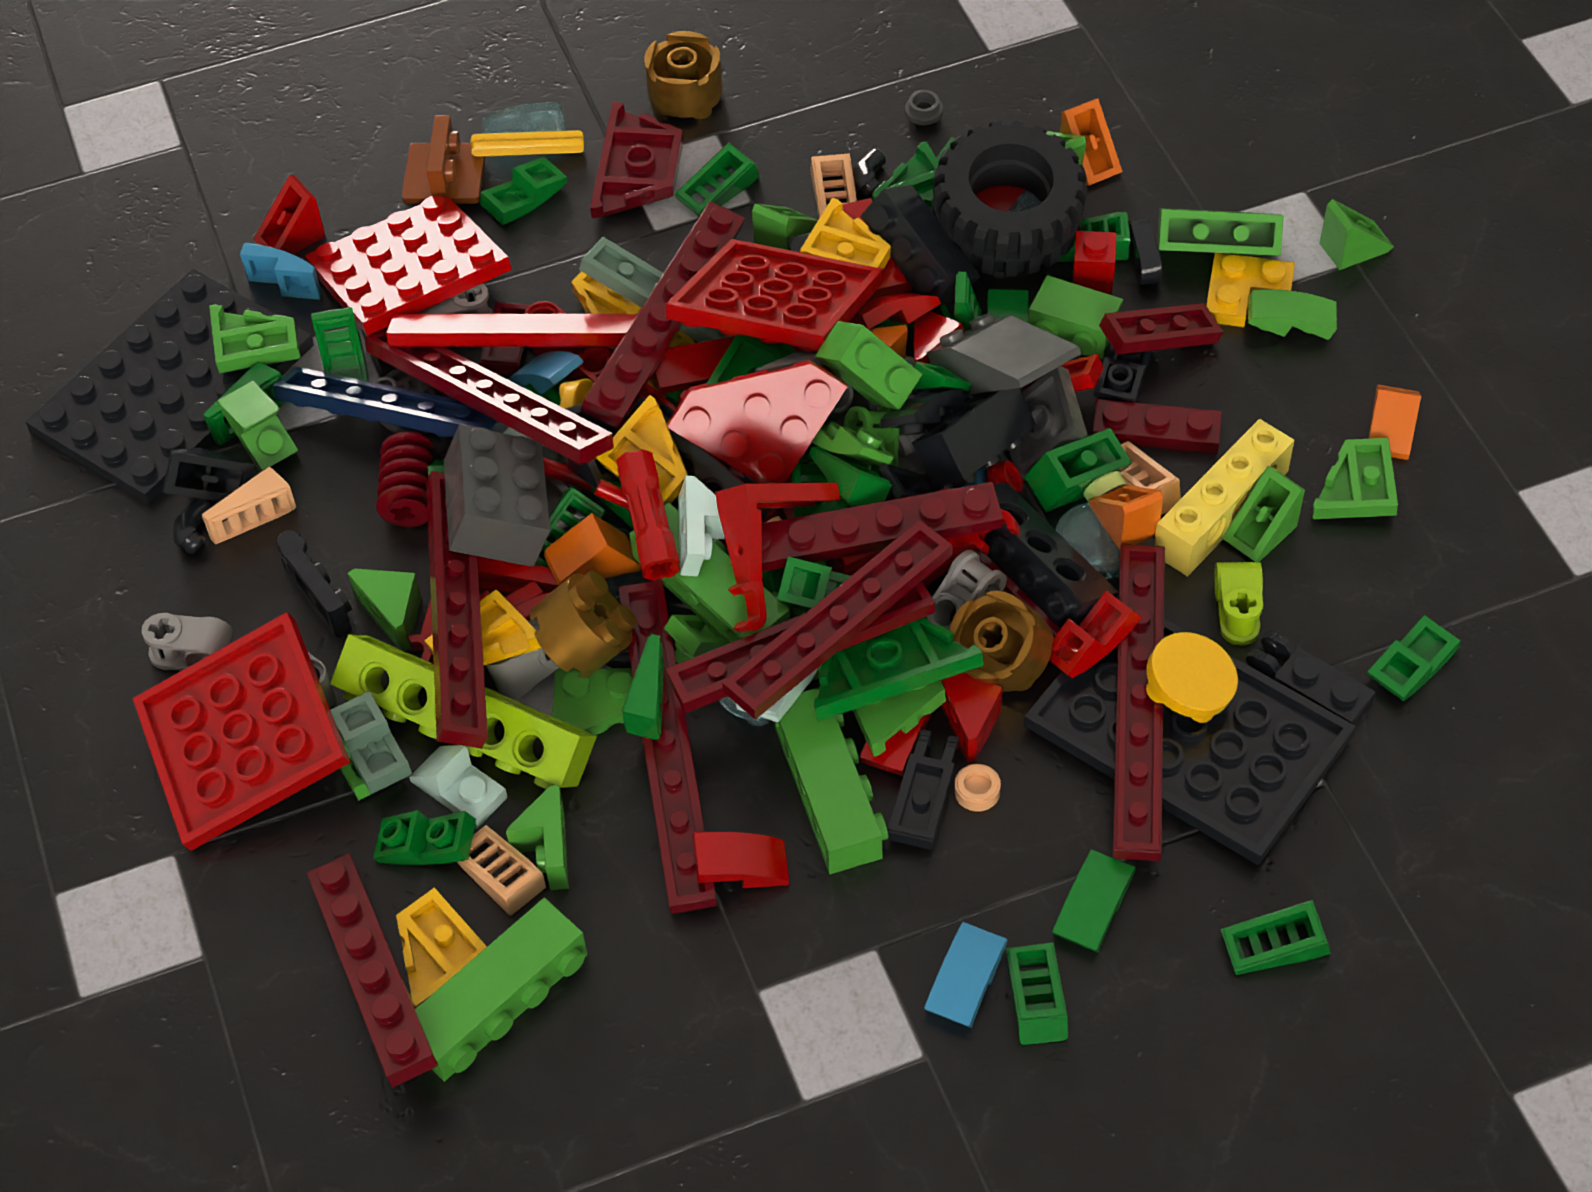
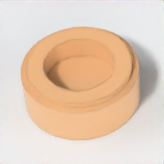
M968 765L962 768L956 775L955 798L962 807L968 810H988L999 800L1001 781L997 772L987 765Z

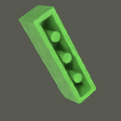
M668 502L664 505V509L680 560L679 511ZM633 530L629 533L632 554L640 563L636 536ZM712 538L710 560H703L698 576L680 575L679 571L671 578L658 579L662 580L665 587L728 644L790 619L791 609L789 605L777 601L779 593H770L763 587L767 614L764 626L759 630L739 633L733 629L737 622L746 621L748 618L746 601L742 594L733 596L728 591L731 586L737 584L729 552L718 539Z
M820 687L802 692L779 722L774 721V727L828 872L833 874L883 859L882 840L888 839V831L881 812L874 814L869 803L873 801V793L866 774L858 775L855 764L859 763L854 741L851 737L844 739L841 727H844L843 715L839 714L818 721L816 718L814 699L818 698Z
M543 898L415 1009L439 1065L432 1070L444 1082L455 1072L460 1073L466 1070L475 1060L477 1053L491 1040L502 1038L510 1030L513 1021L527 1008L538 1006L546 998L549 989L563 976L568 977L574 974L583 964L585 957L588 955L583 932L547 899Z

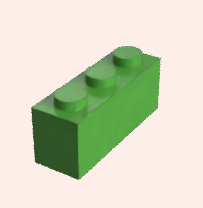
M1159 208L1158 250L1281 256L1284 215Z

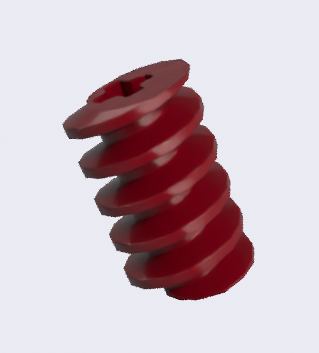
M406 431L393 434L382 442L380 448L381 459L379 461L380 472L378 475L379 485L377 488L378 499L376 501V509L383 520L399 527L413 528L428 522L426 482L429 477L428 466L433 462L432 453L434 446L427 436L419 432Z

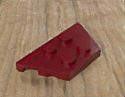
M612 101L590 205L591 218H601L673 197L684 142L683 130L668 123H660L656 118L645 113L637 117L626 112L623 103Z

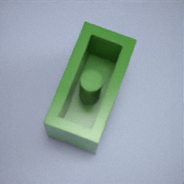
M1047 275L1029 308L1028 323L1078 345L1082 355L1098 354L1099 358L1104 360L1111 343L1099 324L1105 313L1122 312L1123 299Z
M837 321L815 355L819 361L873 405L896 410L901 409L922 376L918 370L861 324Z

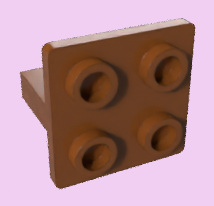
M435 115L431 143L410 144L402 191L403 203L422 204L428 197L436 195L448 196L455 204L479 203L485 157H474L471 153L470 143H460L459 131H453L450 115Z

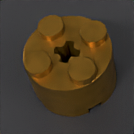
M690 31L667 34V40L658 45L654 41L646 50L644 57L648 97L653 105L654 112L660 116L669 115L681 118L693 117L704 119L710 116L712 108L719 102L723 92L720 52L717 46L714 48L709 44V38L703 34Z
M593 570L586 575L573 574L533 606L530 611L531 621L537 617L540 629L534 634L544 652L564 671L569 672L572 668L581 671L582 673L578 676L580 678L590 677L628 647L632 641V629L637 626V620L633 612L627 606L618 603L615 597L608 591L609 588L605 579Z
M1002 591L985 593L987 595L976 600L970 599L964 603L956 612L949 631L953 632L954 641L967 649L972 645L979 647L982 651L984 666L966 671L965 673L982 682L1001 686L1003 691H1024L1030 688L1045 670L1052 651L1053 632L1042 616L1017 597Z

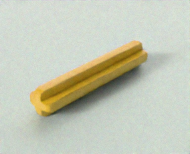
M580 130L473 134L470 140V147L474 157L575 154L583 152L584 136Z

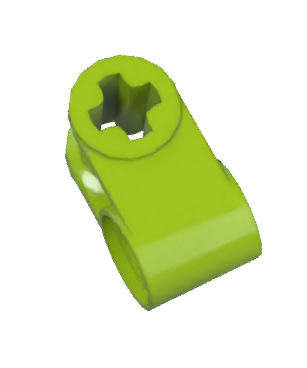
M1216 562L1214 588L1215 599L1218 602L1221 635L1227 642L1233 645H1249L1256 641L1260 633V615L1263 610L1261 562Z

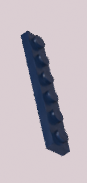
M295 367L273 385L276 400L290 402L298 407L323 409L331 414L351 415L363 418L368 422L379 421L398 425L400 428L407 430L417 429L435 433L439 437H454L459 424L485 428L499 433H504L509 428L456 399L301 367Z

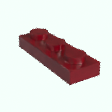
M1205 303L1105 313L1099 324L1118 355L1218 343L1224 332Z
M1096 399L1092 435L1111 428L1120 444L1129 441L1135 446L1218 454L1222 411Z

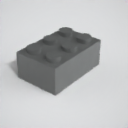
M459 424L444 459L449 551L534 567L550 532L542 444L523 436H513L490 431L485 428Z

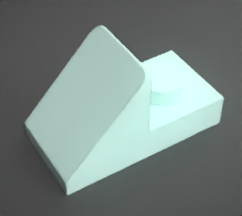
M686 475L678 497L680 575L698 576L703 560H710L712 538L725 539L717 509L716 495L695 476Z
M462 745L440 746L409 776L410 782L452 812L466 811L476 819V829L508 798L506 789L472 765L468 748Z

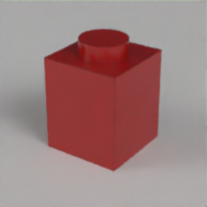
M1076 231L1072 283L1112 295L1116 257L1115 232Z

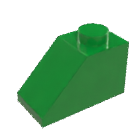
M1109 428L1046 452L1027 473L1025 479L1045 512H1049L1079 500L1084 496L1083 492L1090 483L1109 472H1122L1132 462L1112 429Z

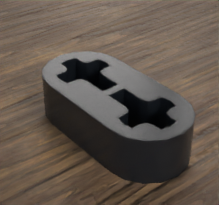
M1150 219L1129 220V253L1139 286L1159 284L1162 278L1161 259Z

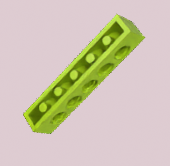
M348 634L330 685L344 690L343 698L348 701L370 691L377 705L382 708L381 712L384 717L401 723H406L407 719L420 725L418 729L420 733L437 739L434 664L371 636ZM385 670L389 675V685L386 690L381 685V677ZM422 687L427 692V702L424 707L420 705L418 700ZM485 687L488 737L482 749L465 746L468 748L469 755L482 757L484 753L497 759L495 766L504 771L518 775L521 774V771L527 772L535 776L534 783L544 789L553 785H559L560 788L578 787L597 736ZM499 720L502 722L505 731L504 737L500 742L494 734L495 725ZM536 738H540L544 746L543 755L539 760L533 753V743Z

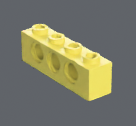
M1258 419L1157 523L1154 546L1165 547V563L1188 577L1223 540L1222 537L1266 467L1271 466L1283 475L1288 472L1295 440L1263 420Z

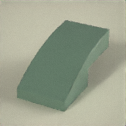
M370 691L331 709L343 744L370 794L412 775L409 763L392 736L388 722Z

